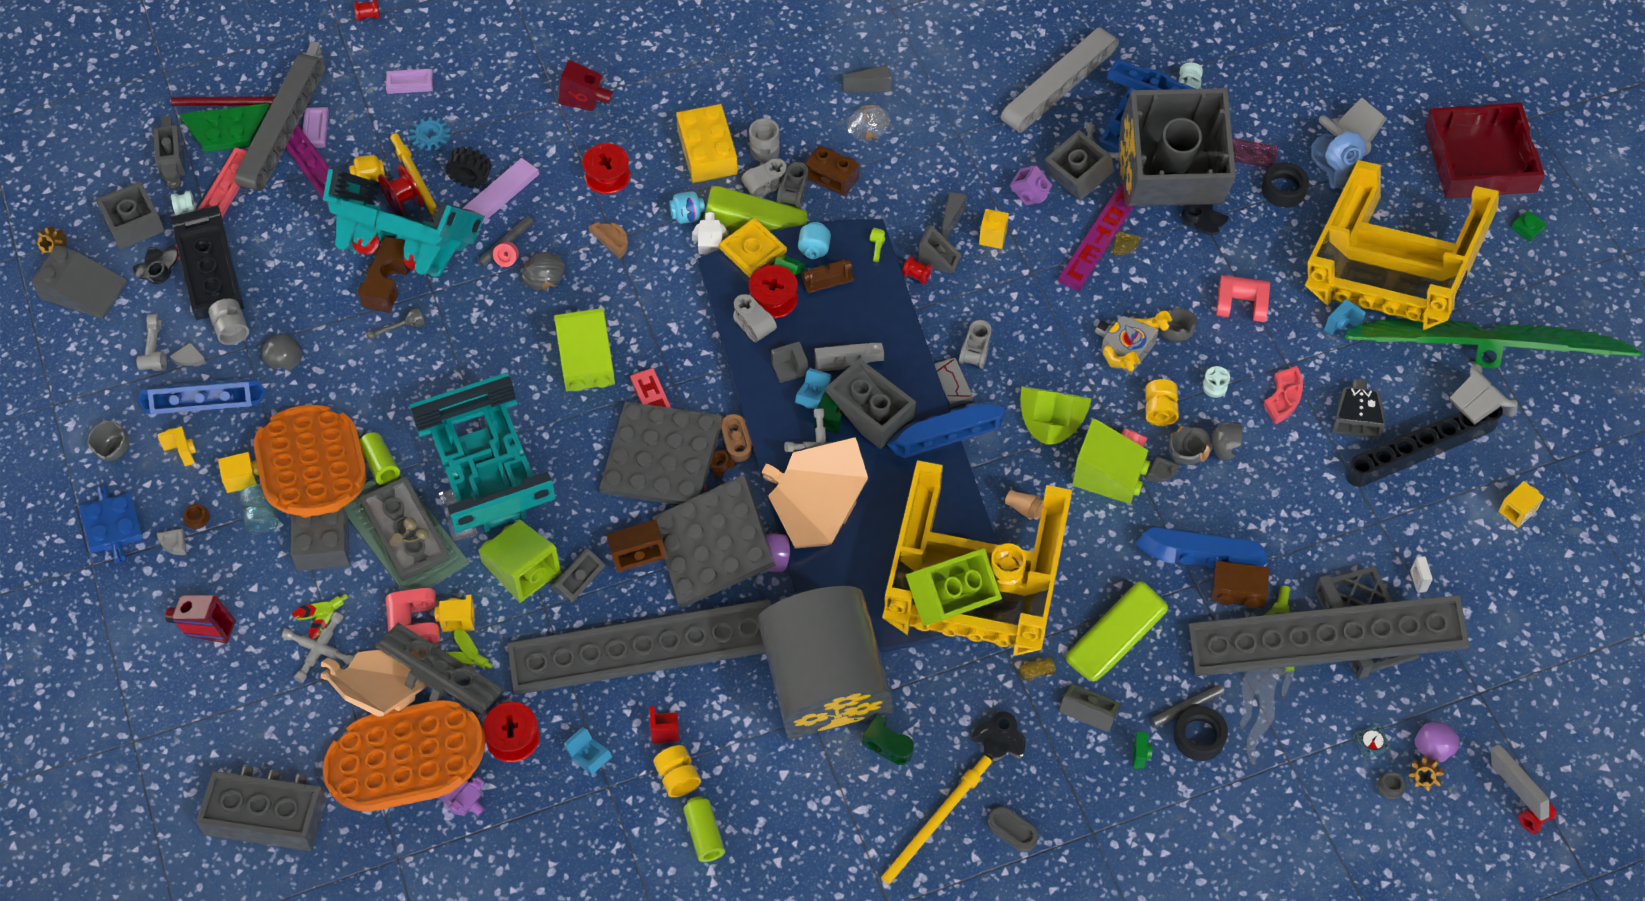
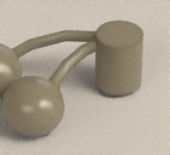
M407 517L403 522L406 528L404 535L395 533L389 539V543L395 547L402 541L415 542L419 539L425 541L428 539L429 533L425 528H418L415 532L416 539H403L409 530H415L417 527L416 520Z

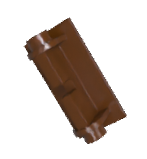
M845 259L831 263L829 266L823 265L812 269L807 268L805 272L800 273L808 293L854 281L850 271L852 269L850 260L845 261Z

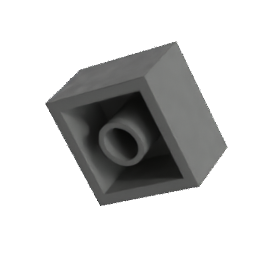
M1080 130L1045 158L1049 176L1080 201L1114 172L1111 155Z
M141 181L96 199L102 216L119 250L165 232L159 215Z
M344 507L337 512L307 518L291 514V557L297 571L350 566L349 520Z

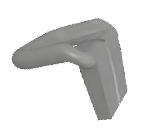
M1361 98L1342 118L1331 119L1326 115H1322L1319 117V122L1335 137L1348 131L1358 133L1365 140L1366 153L1364 156H1366L1371 151L1370 142L1374 139L1387 118L1365 99Z
M1478 364L1471 366L1470 377L1450 397V401L1473 424H1476L1500 406L1503 408V414L1508 417H1514L1518 410L1517 400L1507 399L1495 386H1491V382L1482 375V367Z

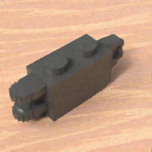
M171 116L162 117V127L153 129L155 162L162 179L166 180L167 188L175 191L181 186V176L186 175L184 144L178 125H174Z

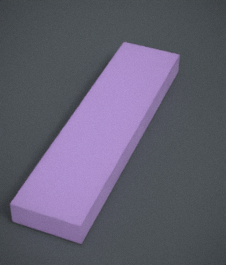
M523 158L519 159L465 205L463 209L472 210L485 216L482 222L484 223L539 175L538 169Z

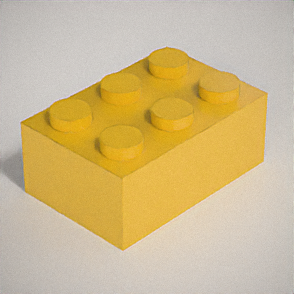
M722 104L676 112L677 130L692 183L737 175V155Z

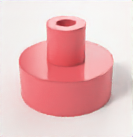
M509 241L499 243L493 251L495 262L502 267L513 265L519 256L518 248Z
M1124 428L1122 435L1144 447L1147 440L1146 436L1128 428Z

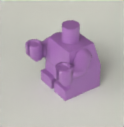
M476 776L472 782L467 780L450 794L438 798L448 806L453 814L466 815L471 810L475 815L479 816L485 809L478 802L482 794L481 787L485 781Z

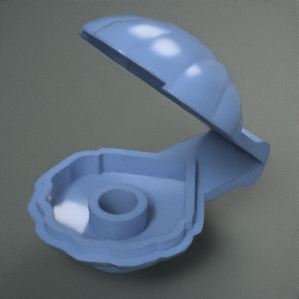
M1350 131L1337 137L1331 134H1323L1317 137L1311 146V157L1321 170L1327 172L1332 189L1345 187L1357 161H1361L1366 153L1364 138L1358 133Z

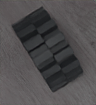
M461 146L460 149L457 147L455 150H452L445 168L446 174H449L448 177L450 179L455 178L454 182H461V186L464 187L465 185H468L469 188H473V186L480 188V185L484 186L492 167L491 160L489 158L486 159L487 155L484 153L479 154L480 150L476 149V152L473 151L472 147L466 149L465 146Z

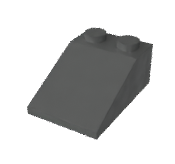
M57 245L32 280L39 299L101 319L106 317L128 283L125 278L79 252Z
M860 358L825 388L828 395L861 435L879 449L886 445L900 428L914 419L916 401Z

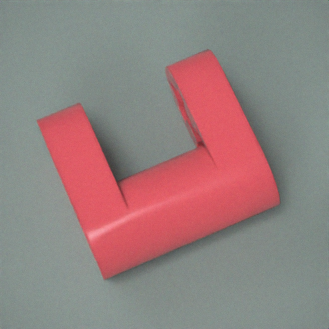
M1221 275L1216 316L1229 317L1232 298L1254 301L1252 320L1266 322L1270 281Z
M418 588L394 592L386 596L388 632L397 623H400L432 644L440 641L438 624L428 622L412 625L411 613L435 608L437 605L435 590L431 588Z

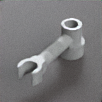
M158 313L147 315L148 334L145 355L137 356V367L139 370L152 369L156 372L165 371L167 368V359L164 351L156 352L157 336L162 327V320H157Z

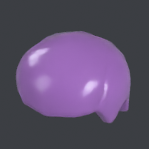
M778 533L766 534L776 566L765 571L783 572L787 567L790 555L788 537L785 534Z
M1435 721L1426 723L1414 739L1415 746L1423 755L1427 754L1428 758L1432 760L1439 758L1438 762H1445L1449 756L1454 757L1460 744V738L1454 728L1446 723Z

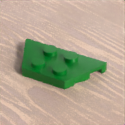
M265 103L180 114L182 123L189 129L193 138L198 141L204 153L229 150L235 147L246 148L250 147L263 119L270 109V104Z

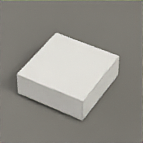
M1417 557L1410 572L1416 591L1418 593L1427 592L1433 579L1426 557Z

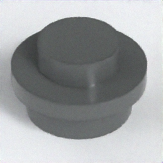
M1388 772L1381 775L1377 782V788L1385 798L1398 799L1404 794L1406 784L1401 775L1395 772Z

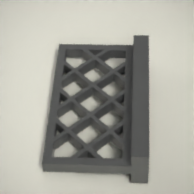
M1375 566L1330 578L1329 575L1319 577L1314 589L1323 609L1348 607L1349 604L1354 606L1370 605L1373 597L1383 600L1384 603L1393 602ZM1371 575L1375 583L1374 589L1360 584V578ZM1343 583L1353 587L1350 595L1347 596L1339 592L1336 585ZM1355 589L1370 595L1367 604L1352 598ZM1420 654L1393 656L1391 659L1385 657L1384 661L1374 663L1372 659L1349 661L1357 679L1360 680L1367 678L1371 672L1419 659Z

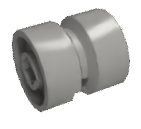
M762 118L757 119L750 125V154L759 162L766 163L771 159L777 158L779 155V127L775 121Z
M228 298L219 300L211 305L208 313L220 343L234 345L247 338L249 329L238 301Z

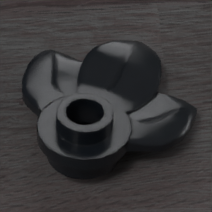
M1187 205L1181 214V218L1186 224L1195 226L1200 232L1211 235L1218 234L1219 227L1223 226L1229 217L1212 210L1213 205Z
M173 244L164 252L150 247L145 263L133 266L135 275L140 279H149L153 284L164 283L170 277L171 267L178 259V250Z
M1002 711L996 713L991 721L980 723L973 732L972 741L984 744L985 756L991 759V764L1001 760L1007 752L1017 759H1021L1024 755L1025 738L1017 730L1016 718L1009 712ZM1005 720L1009 723V727L1001 729L998 723Z

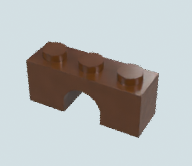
M384 236L381 245L376 248L375 259L372 264H369L365 281L358 288V296L361 299L363 308L391 313L399 294L395 280L388 279L387 277L392 274H408L410 268L403 261L405 241Z

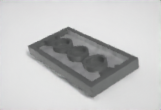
M407 476L359 497L402 582L450 560L449 553ZM407 517L414 518L417 522V527L415 530H409L403 539H416L415 532L418 528H425L429 533V537L425 541L423 539L415 542L402 541L395 547L389 543V539L395 533L404 535L406 528L403 522Z

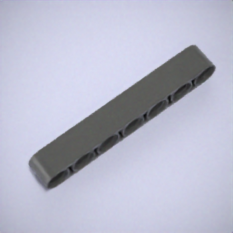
M299 54L296 57L236 172L235 182L237 186L256 191H262L265 188L324 74L325 61L323 58L306 54Z

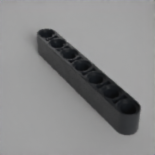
M1500 406L1476 424H1473L1460 411L1360 453L1351 460L1346 473L1347 481L1355 487H1362L1488 434L1496 429L1503 414V408Z

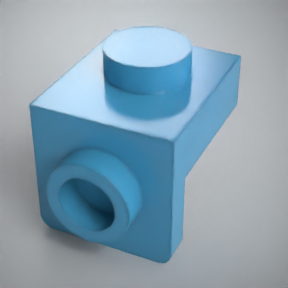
M809 368L806 373L805 383L796 394L795 403L809 409H817L825 388L831 383L832 376Z
M584 727L580 728L564 743L573 762L592 775L612 758L609 750L592 739L590 733Z

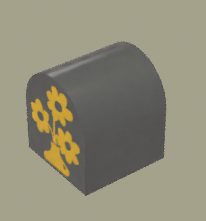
M1228 89L1131 90L1122 116L1119 135V179L1122 184L1124 205L1126 207L1223 204L1236 178Z
M832 586L809 590L780 600L760 613L757 621L788 740L875 718L877 714L884 716L893 713L890 688L865 597L861 589L852 586Z

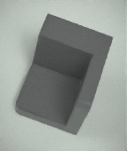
M800 342L771 350V363L780 383L806 376L808 360Z

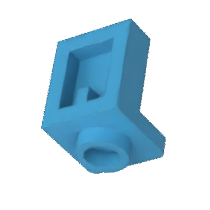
M1345 299L1328 317L1324 331L1332 336L1338 329L1343 330L1348 323L1352 326L1361 325L1366 313L1358 305Z

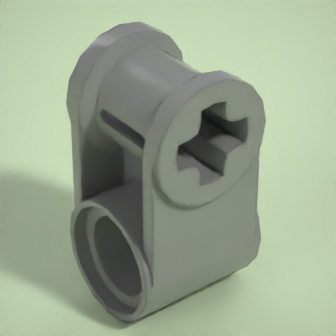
M778 158L771 159L760 166L747 170L742 175L741 181L751 195L763 198L767 194L779 189L787 169L786 163Z
M742 294L735 298L733 319L753 342H758L776 330L777 326L774 318L752 296Z
M976 320L971 323L961 349L959 364H964L965 362L977 365L979 369H984L991 339V326L988 322Z

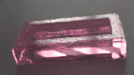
M1232 138L1234 162L1266 168L1276 163L1278 146Z

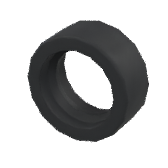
M1288 162L1276 163L1269 167L1264 175L1262 193L1273 205L1284 208L1294 207L1300 204L1306 196L1309 186L1308 175L1296 164ZM1278 178H1287L1294 181L1299 189L1292 192L1281 191L1272 184V181Z
M1195 706L1184 711L1180 715L1174 730V741L1178 750L1184 756L1195 761L1214 759L1221 753L1228 737V726L1225 719L1216 710L1205 706ZM1193 721H1203L1210 724L1217 733L1215 743L1209 746H1198L1192 743L1185 735L1187 724Z

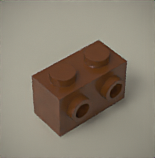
M821 145L817 146L805 163L808 168L809 181L846 197L859 179L860 163Z
M656 519L606 534L617 573L667 558Z
M1216 561L1212 573L1211 601L1219 602L1223 605L1238 604L1245 605L1248 608H1264L1268 596L1269 567Z

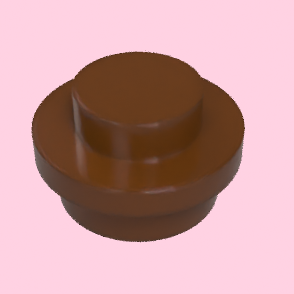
M193 504L186 508L183 520L188 528L200 529L207 525L210 520V514L204 506Z

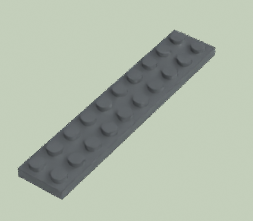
M1460 595L1189 623L1195 677L1469 649L1470 645Z
M769 599L507 643L514 695L766 653L757 619L762 611L771 606V601Z

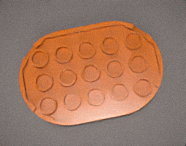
M321 405L297 406L270 417L271 422L264 428L260 427L254 438V450L261 488L266 500L276 509L305 518L337 512L352 502L362 491L366 481L365 463L356 426L345 413L338 414L331 411L330 407Z
M438 700L411 705L400 711L393 709L384 716L371 714L346 727L347 732L337 742H332L323 762V779L327 789L338 803L356 811H377L437 798L453 792L475 772L485 750L484 730L472 711L470 712L459 703L453 701Z

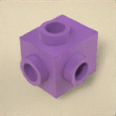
M1037 165L1020 169L1011 182L1010 187L1025 205L1042 203L1047 198V193L1052 184Z

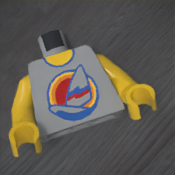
M1161 311L1156 317L1147 319L1122 316L1114 326L1103 320L1100 321L1095 329V333L1104 338L1101 351L1111 368H1122L1125 372L1132 375L1156 344L1159 327L1161 330H1167L1169 328L1167 322H1171L1172 318L1168 311Z

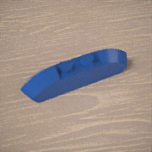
M254 379L169 384L141 389L138 402L145 414L248 407L259 405L266 389Z
M974 403L965 405L966 408L954 409L947 414L931 416L924 421L916 420L900 428L890 438L887 445L896 455L906 458L995 431L1000 428L1008 407L994 403Z
M1152 527L1144 532L1135 543L1148 555L1172 564L1174 562H1181L1184 565L1196 564L1214 569L1216 561L1260 567L1268 563L1264 549L1255 541Z

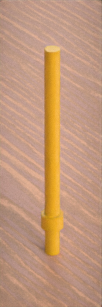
M398 133L392 134L390 139L396 148L395 153L398 159L404 163L414 180L431 216L436 217V214L433 213L434 211L438 212V209H436L437 205L411 159L412 154L408 146L403 144Z
M984 755L972 770L968 769L961 777L962 782L881 876V879L886 884L890 885L969 789H974L981 781L980 776L992 763L990 758Z

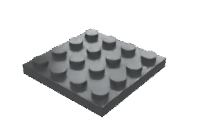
M625 402L599 487L600 493L679 505L703 494L723 422L722 415Z
M745 475L653 516V520L656 519L667 554L665 561L678 605L682 608L776 566L749 480Z

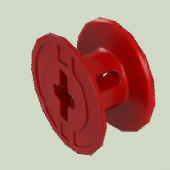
M611 143L598 144L588 149L582 161L586 185L592 191L599 194H612L625 188L630 181L631 175L628 167L629 157L627 152L622 147Z
M398 164L397 171L400 178L389 183L382 174H379L378 181L391 208L397 215L403 217L404 212L401 203L412 199L417 206L422 207L423 201L409 172L404 166Z
M780 265L764 266L756 270L749 280L750 296L765 311L770 313L774 319L781 318L791 313L797 305L798 295L796 291L798 282L795 275L788 268Z
M505 702L490 710L484 719L483 730L489 752L496 759L503 762H519L535 752L539 744L540 732L535 714L528 706L519 702ZM514 726V737L509 738V727Z

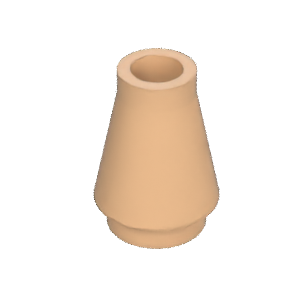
M1013 490L1008 492L1005 504L1011 506L1029 520H1038L1041 517L1043 500H1041L1040 496L1015 492Z

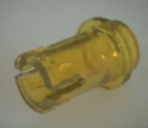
M1052 657L1034 662L1026 660L1024 664L1020 665L1022 679L1029 682L1033 681V678L1053 675L1056 672Z

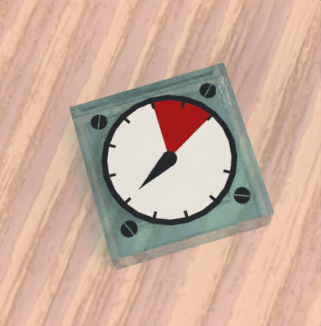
M1380 724L1357 731L1353 735L1365 760L1388 753L1392 748Z

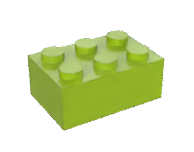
M985 548L906 574L923 626L1002 599Z

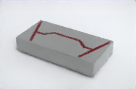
M956 358L935 363L934 365L949 407L952 408L973 402L972 393Z

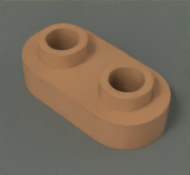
M736 414L723 418L721 433L728 457L737 462L747 460L752 454V444L745 420Z

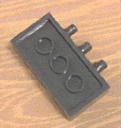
M243 766L240 775L212 771L196 821L203 835L312 852L327 802L321 787L305 785L307 776L304 774H297L294 783L278 781L280 772L277 770H270L267 779L252 777L253 768L250 766Z

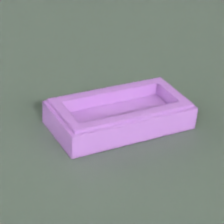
M433 70L387 71V94L433 91Z
M328 107L306 108L304 111L302 131L315 148L326 147L329 118Z

